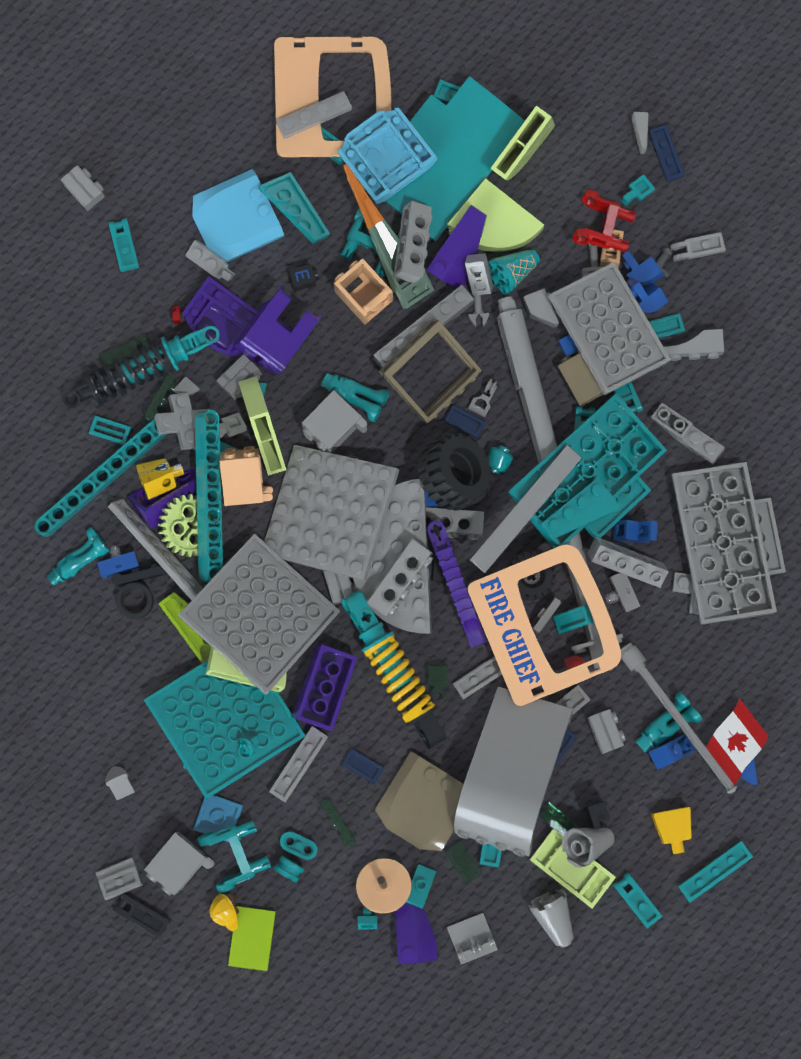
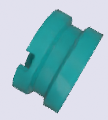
M281 855L278 865H275L274 870L297 883L299 874L303 873L305 869Z

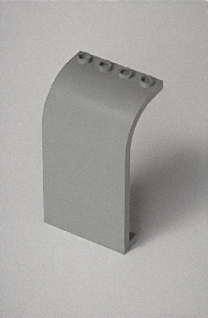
M497 688L459 798L454 822V830L459 837L464 839L469 837L483 845L488 843L502 851L507 849L513 851L518 856H530L537 818L568 724L572 718V708L542 699L519 706L514 703L508 689Z

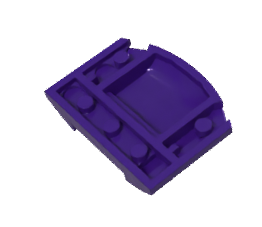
M208 276L182 314L193 332L211 325L219 329V339L215 343L208 345L209 347L229 356H242L243 353L236 349L233 344L257 310ZM208 329L206 331V337L209 340L216 338L215 330Z

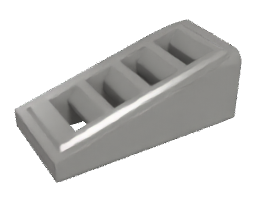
M633 112L632 123L639 152L644 154L647 149L648 112Z

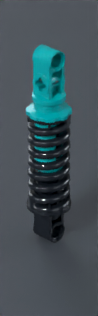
M211 325L199 331H194L182 337V339L178 335L171 341L161 337L157 347L154 343L149 345V351L142 347L140 349L141 355L137 356L136 352H131L132 359L128 360L126 356H123L121 358L123 363L120 365L114 360L112 364L115 370L113 371L110 370L108 365H104L105 375L103 376L98 369L84 373L86 383L67 392L63 397V403L68 408H76L95 399L98 405L102 406L108 401V396L115 399L118 395L117 391L120 394H125L127 388L134 390L136 383L139 386H143L145 378L148 381H153L154 374L157 377H162L163 369L168 373L179 370L178 363L180 361L189 360V354L196 353L206 348V346L215 343L220 337V331L217 327ZM208 329L216 331L215 339L209 340L206 337ZM69 394L77 396L78 401L76 404L69 403Z

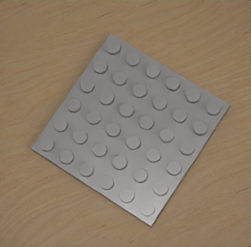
M294 445L264 543L284 561L366 581L399 470L385 465Z
M254 534L185 607L178 617L259 690L267 695L338 615L340 610Z

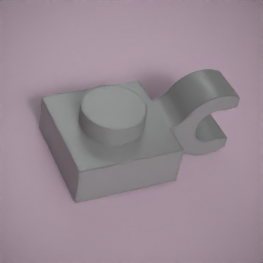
M239 413L221 418V424H219L220 438L225 433L231 437L247 431L246 425Z

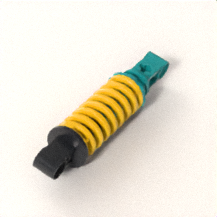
M360 590L341 599L345 611L349 614L360 633L359 638L365 642V646L361 651L364 652L366 657H369L371 666H379L376 674H384L381 683H389L390 686L386 689L387 693L398 692L392 697L393 702L401 699L403 701L397 706V710L408 709V712L402 713L406 727L414 724L422 741L429 749L447 739L444 729L439 725L433 714L438 706L429 702L431 699L430 695L420 696L424 693L425 686L415 687L420 682V678L418 676L412 677L415 672L414 668H406L409 665V659H401L404 651H396L399 643L395 641L393 631L388 633L384 631L383 623L378 622ZM366 616L367 620L362 621L361 618Z

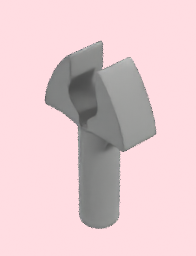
M473 295L475 312L468 314L469 320L476 327L475 319L480 315L483 320L482 326L484 327L489 313L482 311L481 295Z

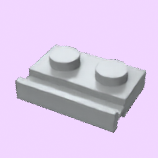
M133 858L96 872L105 900L142 886Z

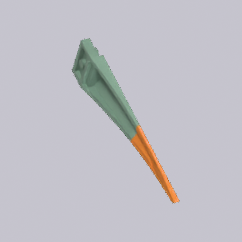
M345 164V172L392 291L396 293L403 309L409 308L433 292L434 288L426 272L420 280L414 283L393 277L399 239L372 203L350 167Z

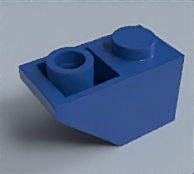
M684 734L651 750L649 754L658 770L678 761L695 750L691 741Z

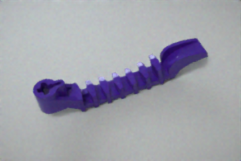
M434 518L428 522V534L435 554L438 556L439 565L442 567V573L446 578V584L449 586L450 594L453 597L454 605L456 606L458 616H460V621L470 647L473 648L474 646L487 643L478 615L475 612L473 603H471V597L467 592V586L464 584L463 575L460 573L459 564L456 562V556L453 554L445 525L442 520ZM434 524L440 527V538L438 537L437 532L435 530L431 531V529H433Z

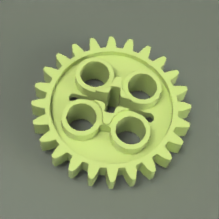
M188 494L186 498L185 495H180V500L173 498L174 504L171 502L167 503L169 509H162L165 516H159L163 520V523L158 524V526L163 527L159 534L165 535L162 541H168L166 547H173V553L179 551V556H183L185 553L186 557H191L192 553L194 556H198L197 516H195L197 496L193 498L192 494ZM186 507L189 510L188 517H185L183 514ZM210 512L208 513L209 520L211 519ZM176 524H178L180 527L178 534L174 532V526ZM191 534L195 536L193 544L189 540Z

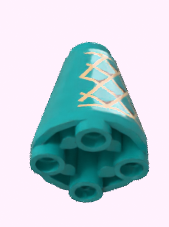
M526 250L488 261L493 286H497L503 295L512 292L540 262L537 252L535 250Z

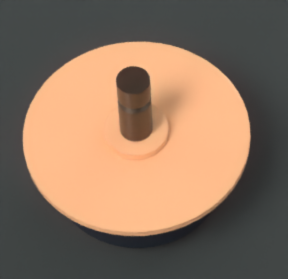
M374 860L361 870L357 878V895L361 903L373 912L390 913L396 911L409 898L411 892L409 873L402 864L395 860Z

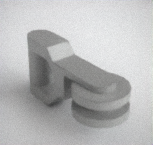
M492 378L484 392L490 391V397L484 394L475 397L468 408L484 418L490 409L489 402L497 389L498 382L492 383ZM479 399L486 401V408L484 409L476 405V401Z

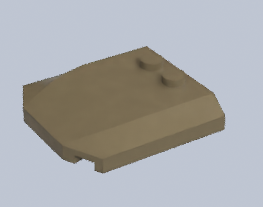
M410 752L375 811L388 830L415 847L423 850L442 851L454 831L456 810L464 784L415 753Z

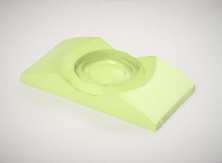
M552 829L530 858V861L593 909L616 877L595 860L585 867L573 866L566 859L568 857L566 851L563 852L562 850L563 836L555 829Z

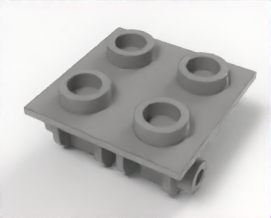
M484 913L447 927L461 964L497 951Z

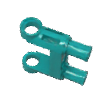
M359 207L354 218L355 221L346 237L347 243L340 254L343 258L347 257V260L352 259L357 246H362L366 249L370 248L374 250V253L378 254L371 236L360 232L365 221ZM380 260L374 271L376 274L379 275L381 273L380 276L385 277L386 273Z
M253 820L237 827L232 825L215 833L209 832L197 838L201 847L206 845L212 846L228 839L239 865L240 872L225 877L223 881L216 884L218 893L227 892L233 889L236 884L253 878L255 873L271 868L267 856L251 863L250 861L248 862L239 841L241 837L257 832Z

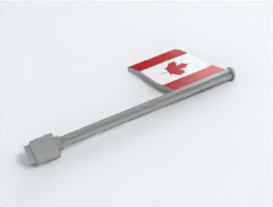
M629 643L621 649V659L631 672L634 670L639 672L727 789V793L735 792L737 789L735 784L743 770L761 751L768 738L767 733L739 698L732 713L715 730L705 747L645 668L646 665L644 663L647 660L636 645L633 646L632 643Z

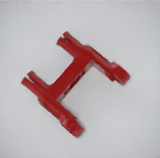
M585 191L582 202L588 206L587 208L604 212L605 216L600 233L587 228L576 229L573 234V241L578 245L589 243L604 249L613 248L626 253L629 241L614 237L616 218L633 223L636 211L622 208L619 203L601 198L596 191Z

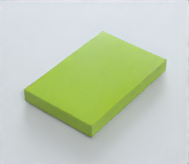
M237 906L236 908L239 910V913L236 914L238 929L233 931L228 966L268 971L276 911Z

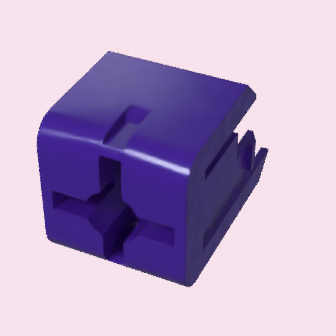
M283 285L280 286L272 299L262 304L233 344L236 349L272 376L278 375L283 371L321 317L320 313L316 317L307 310L293 330L277 319L292 299L282 291Z

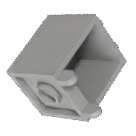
M333 390L302 422V431L309 441L314 440L316 442L317 448L320 451L333 453L356 429L361 433H366L367 422Z
M175 832L144 870L147 872L146 876L154 883L158 881L163 885L161 889L165 893L176 895L201 866H204L206 869L212 868L214 861L180 832Z

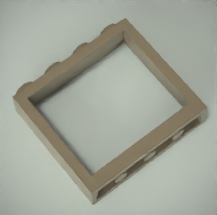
M432 319L379 370V373L422 421L428 423L433 418L436 419L438 413L442 409L447 408L455 396L462 394L465 386L474 382L482 370L439 320ZM438 333L468 369L429 407L422 411L392 376Z

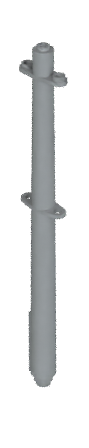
M510 296L498 300L500 314L497 317V322L515 389L519 390L538 463H540L557 448V443L522 309H517L515 300ZM578 533L566 545H571L578 549L588 566L580 533ZM567 564L578 606L585 605L587 602L582 590ZM595 622L584 626L588 643L571 647L575 654L585 652V648L589 647L592 660L602 656L604 652ZM623 634L616 635L618 643L622 642ZM598 662L593 664L594 669H600Z

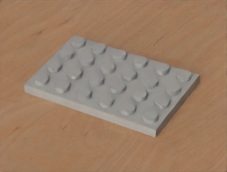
M614 262L548 296L604 395L661 367L671 360Z

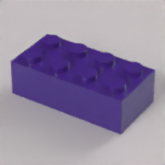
M317 644L291 718L332 731L358 657L322 644Z

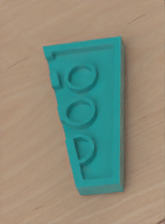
M291 172L260 185L259 190L312 244L330 235Z
M596 478L543 521L539 527L550 540H553L622 507L601 481Z

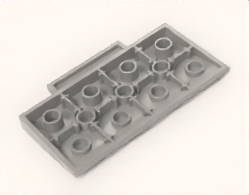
M747 462L671 474L700 624L750 618L777 612L770 575L782 574L786 570L771 498L754 500Z

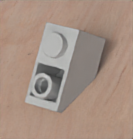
M545 288L523 297L522 301L529 318L552 328L558 327L560 317L557 311L553 310L552 303L548 298L550 293H546Z

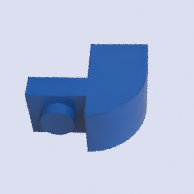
M629 251L622 255L625 259L624 265L631 271L627 276L639 281L641 285L653 284L665 276L652 257L639 265Z
M630 278L626 281L643 312H655L668 303L666 296L659 286L651 283L643 289L640 282Z
M618 521L614 525V540L633 543L656 541L657 521Z

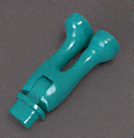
M327 373L321 384L322 387L328 389L327 392L331 393L334 390L347 403L363 409L367 412L368 419L373 423L377 421L381 413V406L385 405L390 391L386 389L374 390L345 377L338 378L337 374L333 376ZM359 393L363 396H366L367 398L375 401L377 404L357 397L355 394Z
M92 527L86 531L87 542L82 547L62 558L57 563V568L53 567V571L47 575L53 586L60 581L63 583L69 577H74L85 565L110 551L106 543Z
M679 691L674 697L673 705L681 712V710L690 705V702ZM692 706L681 714L687 723H699L703 720ZM667 710L653 720L635 741L644 753L650 748L654 749V745L662 744L680 729L675 721L667 725V722L672 718Z

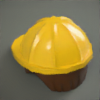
M235 893L218 894L209 908L210 917L215 923L226 926L230 931H235L238 929L236 914L239 913L238 908L234 905L237 896Z

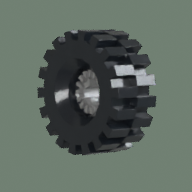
M536 551L524 552L518 555L510 566L537 556L539 553H536ZM555 566L537 572L535 581L532 579L527 580V577L520 579L517 584L520 596L524 600L531 601L546 596L556 582Z

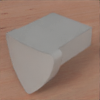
M113 766L106 776L105 783L110 787L116 800L135 793L128 778V773L121 767Z

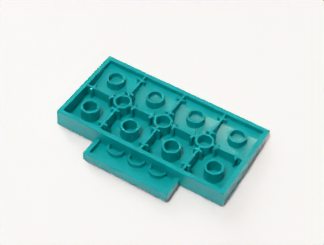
M470 76L447 105L431 94L410 123L434 152L438 160L429 170L384 202L400 215H402L403 206L411 201L432 207V221L429 225L430 238L436 242L447 229L449 221L493 171L491 167L525 121Z
M617 394L612 396L508 491L513 500L518 503L567 445L581 457L580 461L530 519L532 524L553 548L566 545L583 528L594 539L595 537L601 538L651 491L639 476L667 450ZM596 478L601 481L622 507L553 540H550L539 527L543 521Z

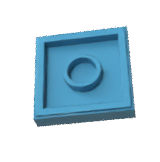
M215 795L207 800L204 798L193 830L206 834L218 832L232 825L235 826L237 825L243 805Z

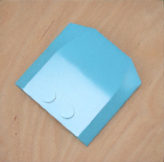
M394 108L395 110L385 112L383 110L375 113L349 132L344 139L345 142L342 148L338 150L339 156L350 167L355 177L376 204L392 197L429 170L438 160L437 156L399 108Z
M253 169L193 196L192 216L206 246L227 262L284 237L281 225L268 198L259 190L261 184Z

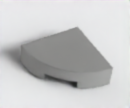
M185 377L173 391L177 394L188 393V395H194L200 389Z

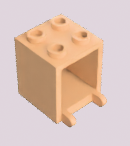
M362 258L359 262L357 260L349 266L350 270L345 274L341 273L335 278L334 289L335 293L365 325L393 301V291ZM359 277L363 282L349 294L345 288Z
M254 446L244 447V450L227 448L224 452H221L220 469L225 506L262 503L263 501L272 500L273 487L263 486L259 448L255 449Z

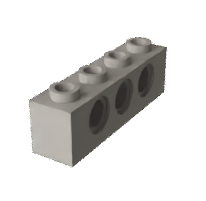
M414 201L403 206L393 277L414 283L424 276V261L428 253L426 247L430 238L429 225L432 221V207Z
M426 507L427 517L430 520L438 518L450 521V526L446 528L449 538H459V535H467V539L477 540L478 536L483 535L484 512L454 511ZM461 520H466L469 523V527L463 530L459 527L458 523ZM434 524L433 529H431V531L435 530L437 532L438 537H440V527Z
M595 537L587 553L591 561L659 588H661L669 572L663 562Z
M412 539L367 603L384 616L388 617L389 614L393 616L399 607L397 605L401 598L404 600L409 594L410 590L408 588L411 583H416L422 574L419 572L423 566L427 568L433 560L431 557L433 553ZM410 558L418 560V566L414 569L408 566ZM401 573L407 577V581L403 585L398 584L396 580L397 576ZM389 589L395 592V598L391 601L385 597V593Z

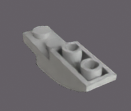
M661 403L651 416V419L664 431L697 456H702L712 464L724 451V446L694 427L692 422L664 403Z

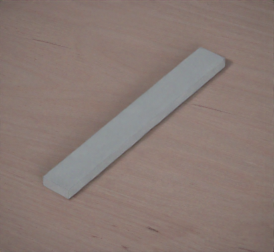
M568 445L565 446L471 557L470 561L485 573L580 461L581 457Z
M124 499L111 502L108 508L186 595L193 600L203 587Z

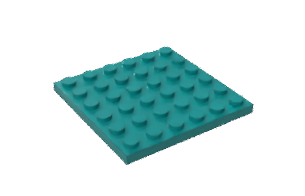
M208 660L144 699L147 707L206 800L305 737L296 720L291 718L292 714L278 692L270 690L265 695L255 686L206 675ZM257 736L261 743L254 747L255 753L251 756L244 754L239 746L240 740L243 737L251 740Z

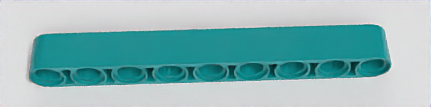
M214 410L202 411L195 416L199 578L205 583H209L223 568L219 415ZM206 435L209 437V442L206 440ZM207 474L210 475V480H209V481H208V479H207ZM209 512H210V514H211V519H210V520H209V518H208V513H209ZM210 551L212 552V557H211V559H210V557H209V552H210Z
M155 419L152 420L35 522L36 532L44 537L52 535L168 434L159 435L158 430H156ZM145 435H150L151 441L146 444L142 443V438ZM134 447L137 449V453L134 456H128L130 448ZM116 460H121L122 466L118 469L113 468V463ZM105 472L108 474L105 481H99L101 473ZM92 485L93 491L90 494H85V487ZM78 498V504L74 507L70 506V500ZM63 510L64 516L61 519H56L55 513ZM43 523L49 524V529L46 532H41L40 527Z

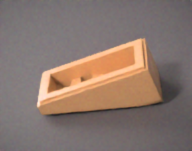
M613 230L614 237L623 240L624 231ZM602 248L599 267H605L614 262L618 268L621 251L613 248ZM606 251L616 252L617 254H608Z

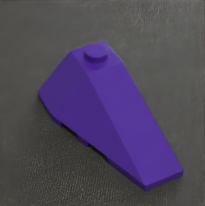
M470 205L427 271L457 288L461 285L464 287L469 280L465 261L467 255L478 253L487 215L473 205Z
M196 467L186 470L184 475L178 476L175 479L176 487L154 498L148 499L143 487L127 496L143 522L151 529L163 523L159 516H165L162 509H169L167 506L168 502L174 504L173 498L180 500V495H185L187 498L188 494H193L197 490Z
M405 902L402 907L395 911L398 964L437 960L436 938L424 908L421 909Z

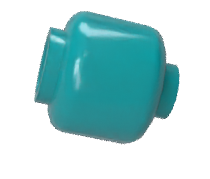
M499 445V448L491 447L487 457L490 461L489 467L492 468L493 472L497 474L507 472L513 460V456L509 453L510 449Z

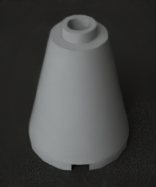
M572 828L563 836L562 850L563 852L566 851L568 856L566 859L573 866L585 867L590 865L614 844V835L608 828Z
M555 890L556 894L549 895L548 892L531 901L532 905H528V907L554 944L564 948L571 944L574 937L566 893L564 890Z

